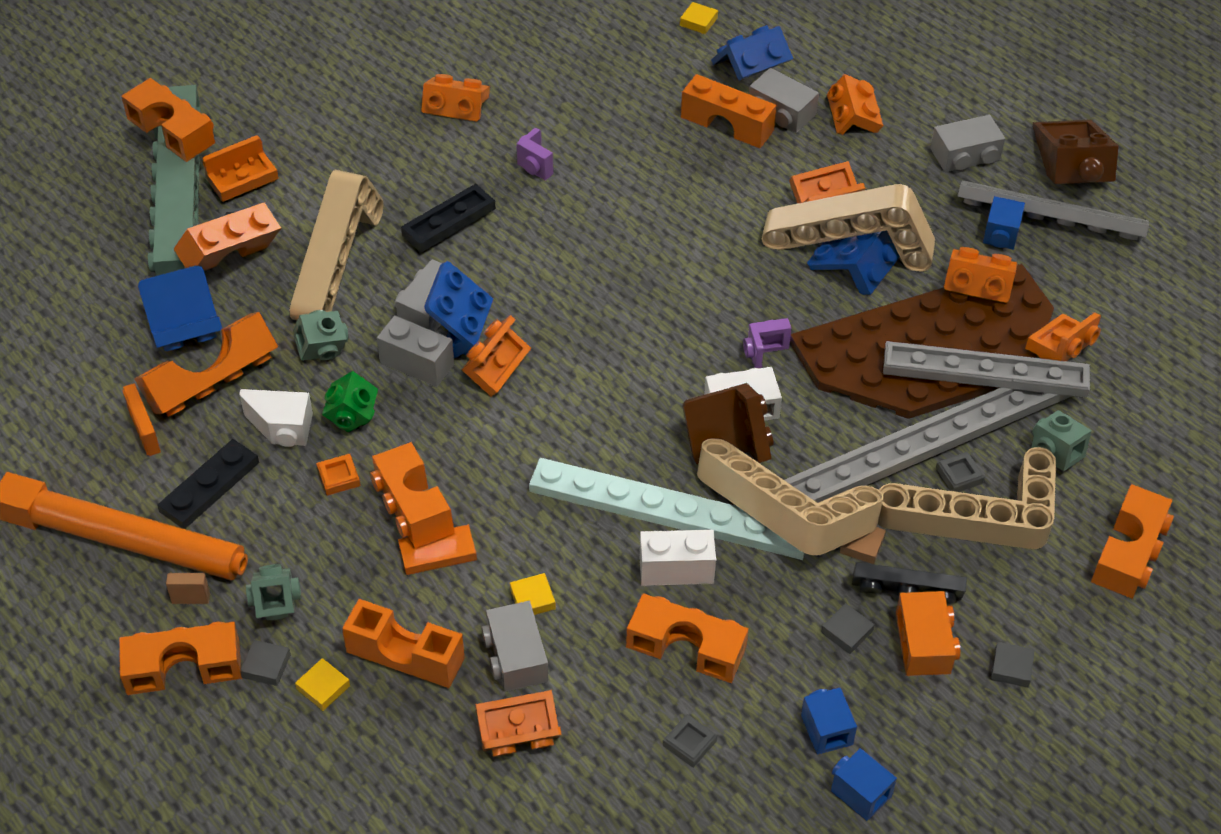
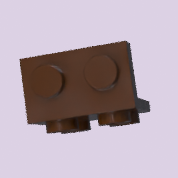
M748 383L684 401L682 408L692 457L696 464H699L702 443L707 439L725 440L743 453L749 452L758 463L772 459L770 447L774 445L773 436L770 428L765 426L763 416L768 413L767 404L764 396L758 394Z

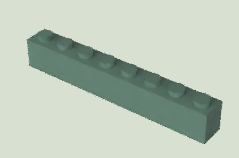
M196 85L168 87L174 95L181 100L185 99L191 107L201 113ZM162 126L154 128L155 138L158 139V141L153 142V155L157 163H152V176L156 184L151 185V198L155 206L150 207V220L154 229H149V242L153 252L148 253L150 272H155L156 276L185 268L174 251V247L187 228L198 225L200 154L188 162L177 156L166 147Z

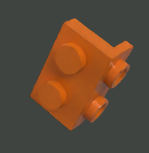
M436 74L435 77L426 81L423 85L421 111L427 114L478 121L481 117L482 103L489 98L490 86L481 85L482 81L477 79H464V82L454 81L451 75Z
M844 74L837 83L831 86L827 97L838 134L844 135L852 124L873 133L879 132L884 125L874 94V88L869 82Z
M258 135L202 158L206 179L222 202L279 179L277 169L263 152L262 141Z
M849 161L794 175L789 180L797 204L864 191L866 189L864 183L857 184Z
M960 247V250L953 249L944 289L1007 303L1013 286L1017 262L1011 261V257L1002 254H993L992 257L980 255L978 250L969 247Z
M1094 312L1085 320L1079 322L1065 314H1061L1028 337L1025 349L1037 354L1041 359L1067 361L1071 357L1076 358L1082 349L1088 345L1092 346L1098 339L1101 331L1098 327L1101 315Z
M511 315L502 322L496 319L488 326L483 333L487 338L483 343L478 341L466 354L469 361L462 368V371L491 397L501 389L531 349L510 328L516 320Z
M552 690L475 704L483 751L492 750L493 757L516 753L515 745L530 743L531 749L553 746V738L562 735L561 728L558 726Z

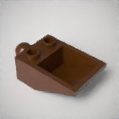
M1092 120L1033 122L1032 127L1046 174L1054 184L1116 181L1119 145Z

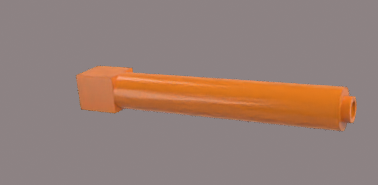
M6 472L0 481V520L33 530H36L38 525L228 580H234L237 575H242L246 569L248 555L245 554L242 545L49 491L45 482Z

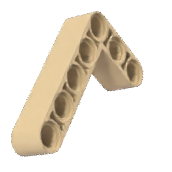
M333 170L291 301V319L298 320L299 315L309 314L316 310L332 311L358 222L378 225L382 217L383 199L368 177L340 170Z
M894 184L771 209L766 216L762 242L770 249L784 250L887 230L905 267L912 271L923 272L932 265L935 237L912 189L906 185Z
M707 439L701 446L697 471L698 478L805 554H825L872 533L877 528L884 496L882 492L874 487L857 486L817 503L725 440Z
M1041 447L1031 448L1025 453L1018 476L1017 500L888 483L879 489L884 498L878 525L892 530L1027 549H1039L1047 543L1054 521L1055 456L1049 450Z

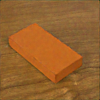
M135 383L124 386L122 391L126 405L146 454L152 456L160 453L155 430Z
M469 524L454 527L455 534L414 549L408 537L398 539L406 575L477 560Z

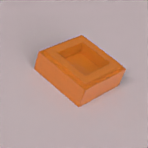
M350 454L316 463L327 496L361 486Z

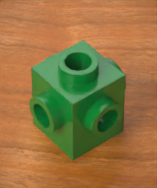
M351 371L331 383L324 397L326 403L322 415L346 432H350L361 425L364 426L370 422L375 410L373 407L378 388L354 371Z

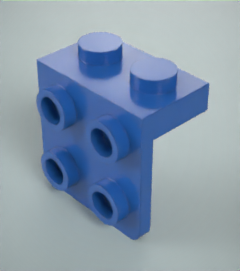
M768 25L754 30L751 32L752 35L745 39L743 35H739L726 42L727 45L716 50L718 54L711 59V62L715 65L730 59L736 76L740 81L766 71L769 68L787 63L793 59V56L780 26L769 29Z
M886 230L823 242L814 251L807 264L810 270L848 269L859 293L871 295L900 256Z
M446 261L440 265L424 308L432 318L449 331L447 337L452 339L454 358L462 354L466 355L478 342L493 298L451 262Z
M195 265L146 278L138 283V289L157 348L163 346L164 351L181 348L184 346L183 340L196 337L197 342L207 341L216 338V331L222 329L220 318L216 314L206 276L201 266Z

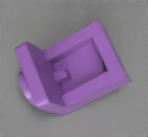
M534 128L527 135L522 136L516 143L517 165L523 167L529 174L536 175L546 181L553 175V152L541 146V130Z
M788 318L749 324L748 338L743 339V347L746 358H752L754 368H762L764 352L789 349L791 325Z

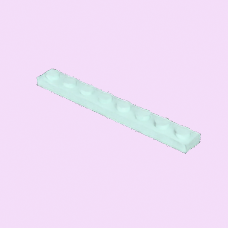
M544 458L539 459L529 483V492L680 530H714V538L800 560H803L805 553L735 505Z

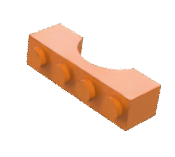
M260 312L250 313L221 329L222 347L216 361L207 369L201 372H192L181 368L173 361H167L134 378L153 413H166L167 416H171L186 407L184 401L195 396L198 400L212 393L215 390L213 387L215 383L224 379L225 383H228L243 374L241 368L250 363L255 367L269 360L272 357L269 352L278 348V345Z

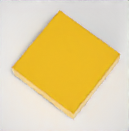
M692 2L680 17V26L706 34L717 20L718 10Z
M545 573L510 582V591L515 604L530 600L534 615L556 609V602Z
M322 658L297 680L295 685L301 694L324 711L350 687V681Z

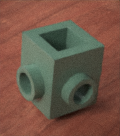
M316 310L309 314L299 315L293 329L294 339L301 360L333 359L340 355L345 342L348 341V329L346 324L341 322L338 311L326 312L324 310Z
M1057 410L1047 418L1040 419L1035 424L1032 431L1034 438L1031 448L1041 447L1052 452L1055 456L1056 467L1064 472L1086 457L1092 430Z
M281 564L262 566L259 568L258 573H253L251 584L246 585L248 606H255L256 618L266 617L267 620H277L288 617V613H294L295 600L301 599L299 578H292L290 568L282 569ZM280 585L282 590L278 594H272L268 591L267 587Z

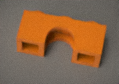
M696 74L682 91L681 118L707 128L717 115L723 116L734 128V139L761 148L774 131L776 104Z
M152 78L147 79L121 96L127 119L146 133L158 126H162L166 147L184 161L188 162L215 144L214 125L211 119L206 114H201L191 107L185 99L181 100L174 95L167 86L160 85Z
M264 202L187 228L174 247V251L185 268L198 265L205 271L216 267L226 255L236 249L244 257L267 248L281 230V227Z
M412 442L372 456L375 471L370 472L373 486L377 492L383 491L382 497L390 515L395 513L397 516L395 517V522L402 538L408 536L414 549L455 534L451 509L438 486L428 489L424 463Z
M1131 484L1113 530L1129 536L1133 541H1121L1109 536L1091 583L1132 599L1137 587L1146 588L1153 568L1146 566L1148 560L1156 562L1164 543L1157 540L1159 533L1167 535L1174 518L1173 515L1168 514L1172 499Z
M643 593L627 627L626 648L661 659L666 648L671 643L681 640L688 641L699 649L696 672L732 683L747 647L749 628L743 627L733 620H722L707 615L697 608H686L671 603L664 597H653Z
M358 599L342 628L347 653L446 688H450L465 659L463 634L427 622L422 634L410 632L396 622L393 610L362 599Z
M213 622L205 626L191 628L176 627L169 631L155 633L140 632L132 636L119 637L120 677L127 695L166 690L165 677L168 670L173 665L183 661H191L198 664L204 684L242 679L240 672V640L235 622Z

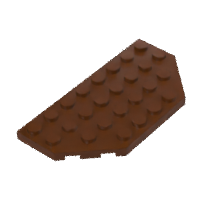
M1018 264L1010 298L1007 303L945 290L943 287L790 335V344L818 390L827 393L836 391L851 396L850 400L874 408L879 405L896 411L895 415L910 419L987 394L1000 387L883 374L886 341L1036 358L1037 354L1025 349L1028 337L1050 323L1054 307L1023 264Z

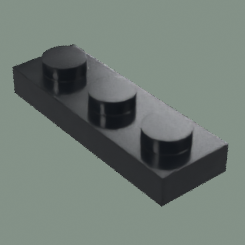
M475 183L401 226L402 236L422 253L495 210V200Z
M231 439L157 504L159 512L179 527L186 529L259 464L258 455L236 440Z
M856 562L852 578V585L860 586V591L872 594L881 593L882 589L897 591V596L900 593L944 591L947 604L955 603V600H962L966 592L967 577L860 562Z

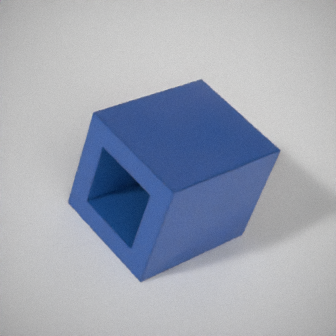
M994 196L983 243L1014 250L1025 202Z
M841 688L832 690L819 689L804 697L801 717L817 755L854 744L857 725Z
M860 748L850 758L848 756L841 758L833 768L832 774L834 778L831 792L868 821L892 797L897 778Z

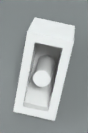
M240 390L239 395L244 416L272 444H280L285 447L294 445L306 446L313 415L309 393Z

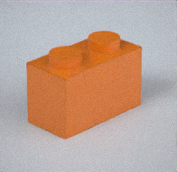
M945 592L900 593L896 608V618L906 676L951 674L955 660L960 659V642L958 637H953L951 628L954 627V610L952 606H947Z

